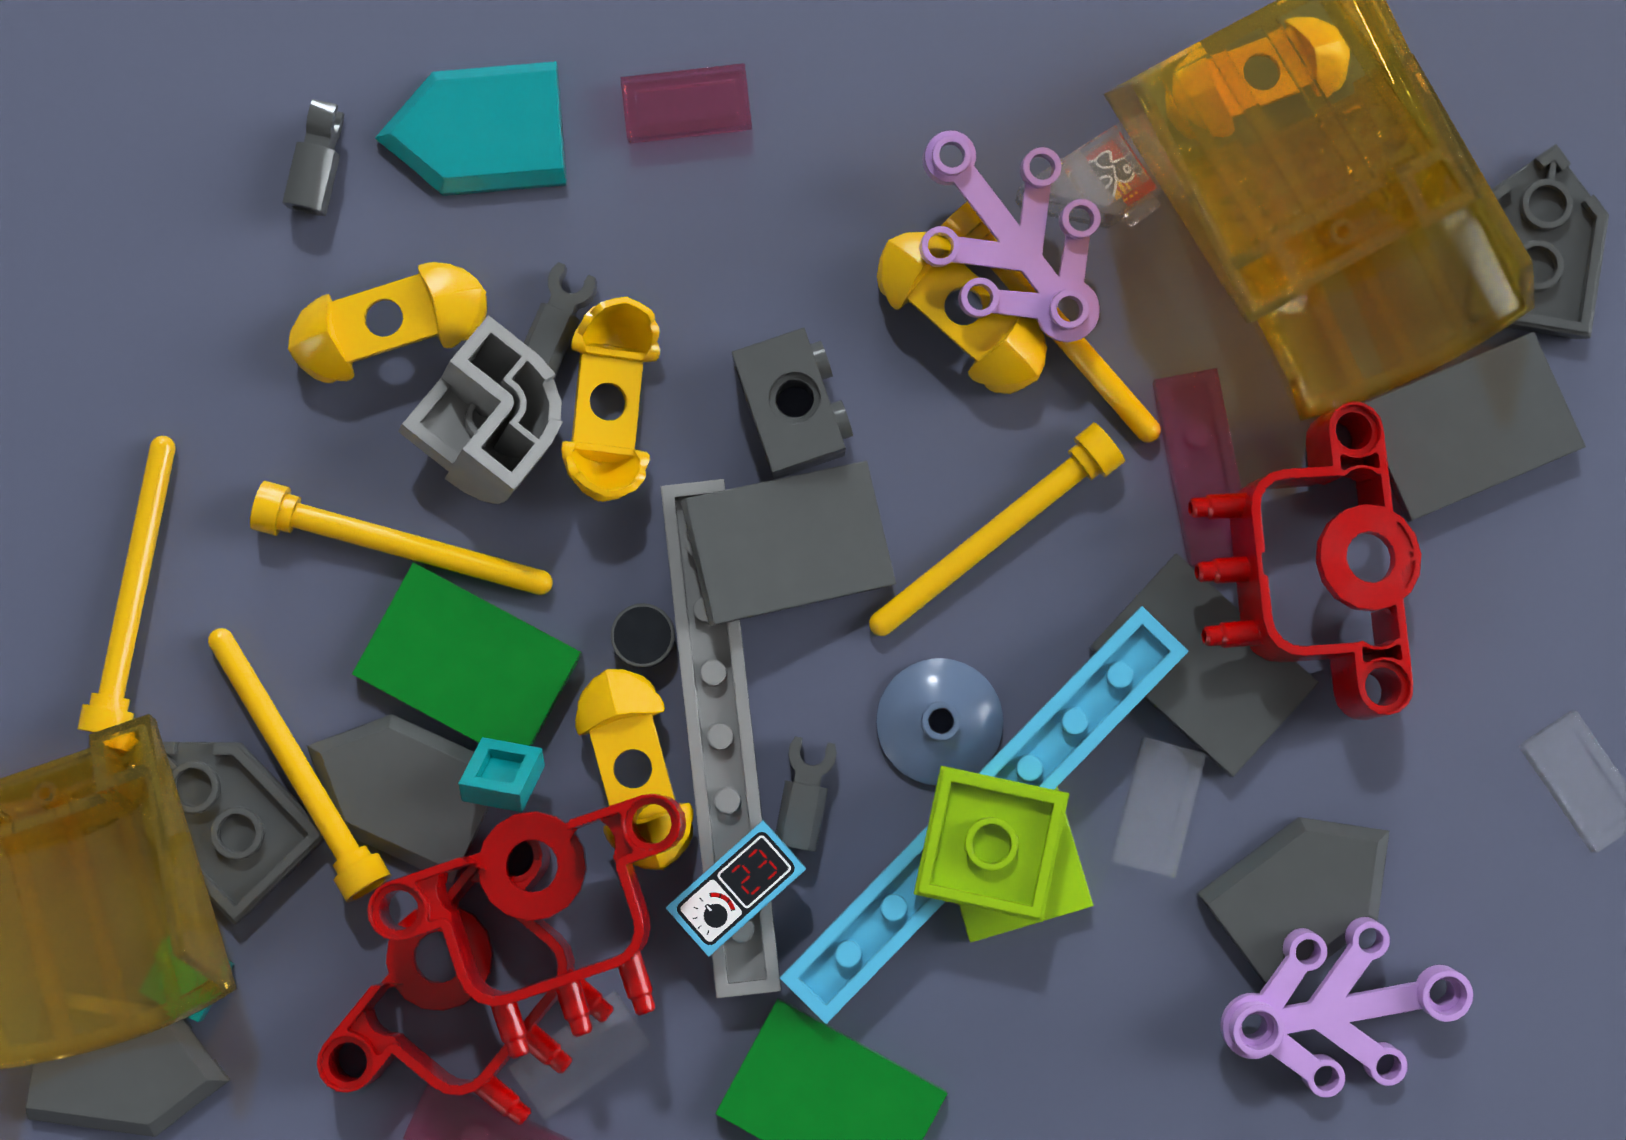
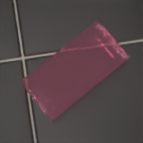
M745 63L620 77L626 133L629 144L752 130Z

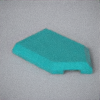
M557 61L432 72L375 139L420 175L424 181L442 196L566 186L567 179Z

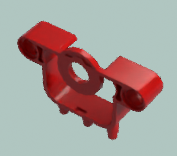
M1352 401L1319 416L1310 424L1306 432L1308 468H1291L1271 472L1247 484L1237 493L1207 494L1205 497L1192 498L1188 502V513L1192 518L1206 517L1208 520L1230 519L1233 557L1214 558L1212 561L1198 562L1195 565L1194 572L1199 582L1213 581L1216 584L1236 582L1240 621L1221 622L1219 625L1205 626L1201 632L1203 644L1206 646H1221L1222 648L1249 646L1255 654L1265 660L1281 663L1330 659L1333 692L1338 707L1352 719L1368 720L1402 711L1409 704L1413 696V675L1404 598L1412 592L1420 576L1422 553L1414 531L1403 517L1393 512L1385 435L1381 418L1367 404ZM1337 423L1342 424L1349 430L1352 437L1351 449L1342 445L1338 440L1336 434ZM1342 477L1351 478L1356 481L1358 506L1341 511L1326 523L1317 541L1316 565L1321 582L1334 599L1351 609L1372 612L1371 619L1375 646L1365 641L1311 646L1293 645L1284 640L1276 630L1272 615L1269 579L1263 573L1261 554L1265 552L1261 515L1262 496L1266 489L1310 487L1316 484L1326 485ZM1359 534L1374 535L1381 539L1388 548L1390 567L1386 575L1378 582L1363 581L1356 577L1349 567L1347 549L1352 539ZM1369 674L1376 678L1381 688V698L1378 704L1368 697L1365 689V682Z
M646 794L570 819L567 823L557 816L539 811L514 814L493 828L483 841L479 853L467 857H459L388 881L378 887L369 900L367 907L368 920L375 932L383 938L393 941L417 937L442 928L457 978L465 993L478 1003L491 1006L501 1040L506 1044L509 1057L515 1059L529 1053L530 1049L526 1040L527 1031L517 1001L555 989L564 1019L569 1023L572 1035L579 1037L588 1034L593 1028L589 1018L590 1010L580 980L618 967L627 997L632 1001L635 1013L641 1016L655 1010L656 1006L652 997L653 988L641 955V950L647 944L651 930L650 918L633 863L666 852L677 846L683 838L686 829L685 813L680 804L669 796ZM652 804L663 807L671 818L670 832L659 843L649 842L644 839L639 833L637 820L641 811ZM598 821L603 822L614 835L615 851L613 859L616 862V870L633 918L634 934L630 945L619 955L517 990L501 991L493 989L484 982L477 969L460 916L461 912L452 905L447 896L446 882L448 873L469 865L478 867L480 884L489 901L506 915L526 921L550 918L568 908L581 892L587 873L585 847L576 833L577 830ZM527 840L544 842L553 850L557 857L558 869L556 876L551 884L541 891L530 892L521 889L514 884L508 872V861L511 852L517 845ZM401 890L411 894L418 905L417 918L408 928L395 923L389 910L391 899Z
M527 840L534 854L530 869L522 875H515L509 872L514 884L530 892L544 876L550 865L551 853L549 846L537 840ZM469 865L449 889L447 896L452 905L461 912L460 916L477 969L486 983L492 972L494 952L488 931L474 914L459 907V902L474 883L480 882L478 867ZM418 909L413 910L398 925L406 928L411 926L417 918ZM516 918L554 952L558 964L557 976L574 970L575 959L571 946L559 932L543 919L526 921ZM442 928L405 940L393 941L389 939L386 957L389 973L381 983L370 986L323 1044L317 1059L320 1078L333 1090L349 1093L373 1083L397 1057L433 1088L450 1095H464L474 1092L501 1116L508 1117L516 1125H522L531 1114V1109L520 1100L518 1094L496 1077L511 1058L509 1057L506 1044H504L478 1077L460 1079L448 1073L406 1038L403 1033L392 1032L383 1027L378 1021L373 1007L386 991L394 986L405 1000L422 1009L445 1011L464 1005L472 999V997L465 993L457 975L446 982H435L424 977L418 969L416 951L421 940L430 933L443 932ZM585 979L580 980L590 1010L589 1014L597 1021L605 1022L614 1011L613 1006L603 998L601 992ZM555 989L546 992L523 1022L527 1031L526 1040L530 1049L529 1053L543 1065H549L558 1074H563L572 1063V1057L562 1050L561 1045L538 1026L539 1022L558 1000ZM346 1043H354L365 1052L367 1065L363 1075L360 1077H352L346 1074L340 1066L339 1053Z

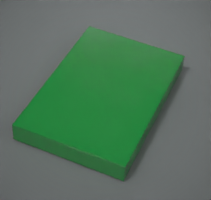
M413 562L352 675L478 743L484 737L533 746L583 653Z
M777 998L715 1114L761 1140H923L948 1093L943 1088L786 1001Z

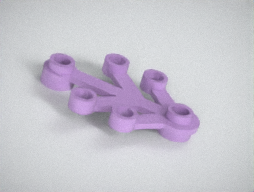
M944 131L934 136L927 144L923 153L922 160L925 172L938 184L955 185L998 242L958 237L952 229L945 226H937L931 228L922 237L919 245L921 257L927 264L934 267H943L952 262L1021 271L1037 292L998 290L996 285L989 279L974 278L968 281L959 292L958 301L962 311L974 318L985 317L993 313L1036 319L1041 330L1048 337L1059 342H1074L1087 336L1096 326L1100 313L1098 298L1095 292L1084 282L1090 235L1098 229L1101 216L1097 206L1087 199L1073 200L1062 209L1059 215V226L1065 234L1059 274L1057 275L1042 253L1051 184L1058 179L1061 173L1062 166L1059 156L1049 148L1039 147L1030 151L1023 158L1020 165V174L1025 184L1020 223L1018 224L975 168L976 150L972 141L958 131ZM946 145H954L959 148L962 153L961 165L953 168L945 166L940 160V149ZM1042 157L1049 161L1052 172L1048 179H1037L1031 174L1030 162L1033 158ZM1081 208L1089 214L1090 225L1087 230L1078 231L1070 225L1069 214L1072 209ZM941 235L949 240L951 252L948 257L936 258L930 253L928 242L931 237ZM980 286L988 291L990 303L986 309L978 310L969 304L967 295L970 288ZM1062 298H1071L1078 304L1079 314L1074 321H1065L1059 316L1057 306Z
M1360 917L1348 925L1345 932L1346 949L1307 1002L1286 1005L1307 971L1318 969L1327 957L1325 941L1313 931L1299 928L1286 936L1283 943L1285 958L1260 993L1242 994L1234 998L1226 1006L1220 1022L1221 1035L1226 1045L1237 1055L1248 1059H1259L1271 1054L1298 1073L1305 1086L1319 1097L1328 1098L1338 1094L1345 1084L1346 1077L1343 1067L1326 1054H1311L1287 1035L1289 1033L1315 1029L1360 1061L1365 1072L1377 1083L1384 1086H1392L1402 1081L1407 1073L1408 1063L1405 1055L1389 1043H1377L1350 1022L1420 1009L1439 1021H1455L1464 1016L1472 1004L1473 990L1469 980L1449 966L1434 965L1425 969L1418 976L1416 982L1348 994L1371 961L1383 956L1390 944L1389 933L1382 924L1369 917ZM1374 928L1376 931L1374 944L1369 948L1361 949L1359 946L1360 934L1365 929ZM1312 939L1314 943L1312 955L1305 960H1298L1296 957L1298 944L1303 940ZM1438 980H1445L1447 984L1446 993L1442 998L1432 1000L1430 997L1432 985ZM1252 1014L1260 1015L1261 1025L1255 1033L1244 1034L1242 1024L1245 1018ZM1386 1054H1392L1394 1064L1391 1070L1384 1074H1378L1376 1069L1378 1060ZM1331 1066V1079L1324 1085H1315L1314 1075L1320 1067Z

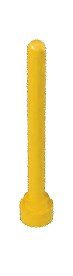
M968 202L958 208L941 225L952 229L958 237L998 242ZM991 268L1010 291L1037 293L1021 271ZM1057 307L1059 316L1063 320L1070 322V320ZM1085 338L1074 342L1053 340L1141 441L1150 443L1158 439L1161 433L1160 424Z
M1093 422L1074 437L1076 445L1068 450L1070 458L876 611L869 620L870 630L877 636L888 635L1085 477L1093 480L1099 474L1103 477L1111 474L1125 462L1123 454L1113 440L1097 423Z
M167 436L154 438L149 447L99 692L91 693L89 705L82 704L78 730L122 738L130 737L134 713L128 712L130 699H126L124 696L176 450L174 441Z
M264 480L261 483L252 506L250 529L277 536L280 531L291 533L294 528L536 595L548 593L553 585L551 575L541 569L301 504V497L292 495L290 487Z
M224 628L213 630L208 637L210 649L337 860L332 865L338 874L333 881L347 903L365 896L385 883L392 876L379 853L371 854L366 845L359 847L232 633Z

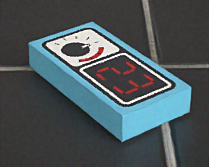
M763 820L673 900L666 909L709 957L807 868Z

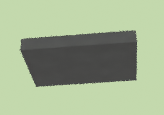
M1534 332L1365 403L1372 407L1381 418L1385 435L1390 485L1407 523L1586 447Z
M867 461L689 497L681 501L710 626L896 584Z
M1176 553L1089 648L1095 653L1139 607L1143 606L1189 651L1144 699L1229 777H1234L1319 682L1297 662L1281 663L1267 661L1255 654L1249 646L1222 648L1221 646H1206L1203 644L1201 632L1205 626L1219 625L1221 622L1240 621V612L1237 607L1209 582H1199L1195 577L1194 568Z

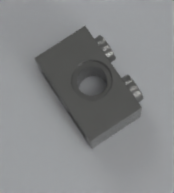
M803 327L732 351L733 362L773 480L845 456L846 447L843 439L852 437L853 432L842 400L830 403L823 380L833 377L821 340L810 344L806 330ZM789 388H801L811 395L813 405L809 412L801 417H788L778 409L776 405L778 397Z

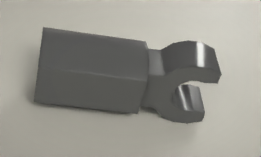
M315 99L311 101L307 115L304 142H296L282 203L289 209L317 216H326L340 159V155L334 149L340 137L344 121V113L337 111V104Z
M560 262L551 269L548 276V288L551 297L548 303L540 304L524 341V344L540 355L556 375L580 322L575 315L579 309L588 306L597 293V280L589 274L580 291L567 293L562 290V282L566 277L567 268L565 264Z
M795 736L790 743L788 752L790 764L795 770L794 781L785 780L775 833L787 847L816 852L828 788L820 787L821 778L835 764L836 746L833 743H827L824 760L817 765H808L800 756L803 738Z

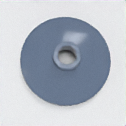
M927 659L908 666L888 684L881 696L877 709V734L885 755L901 773L915 781L936 785L940 765L974 773L981 771L992 759L1000 744L1003 732V712L994 688L976 669L952 659ZM945 709L952 715L953 725L947 733L939 734L930 728L928 720L932 711Z

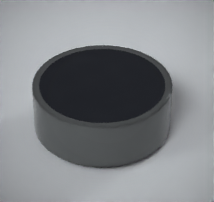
M646 603L631 605L621 611L612 624L611 643L613 649L624 662L638 668L654 667L662 663L674 648L676 637L674 625L668 615L654 605Z

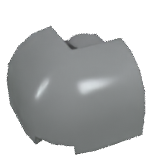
M488 315L449 361L442 377L402 423L398 432L449 471L445 480L483 502L503 503L508 500L554 441L563 423L561 421L562 401L553 379L556 374L540 355Z

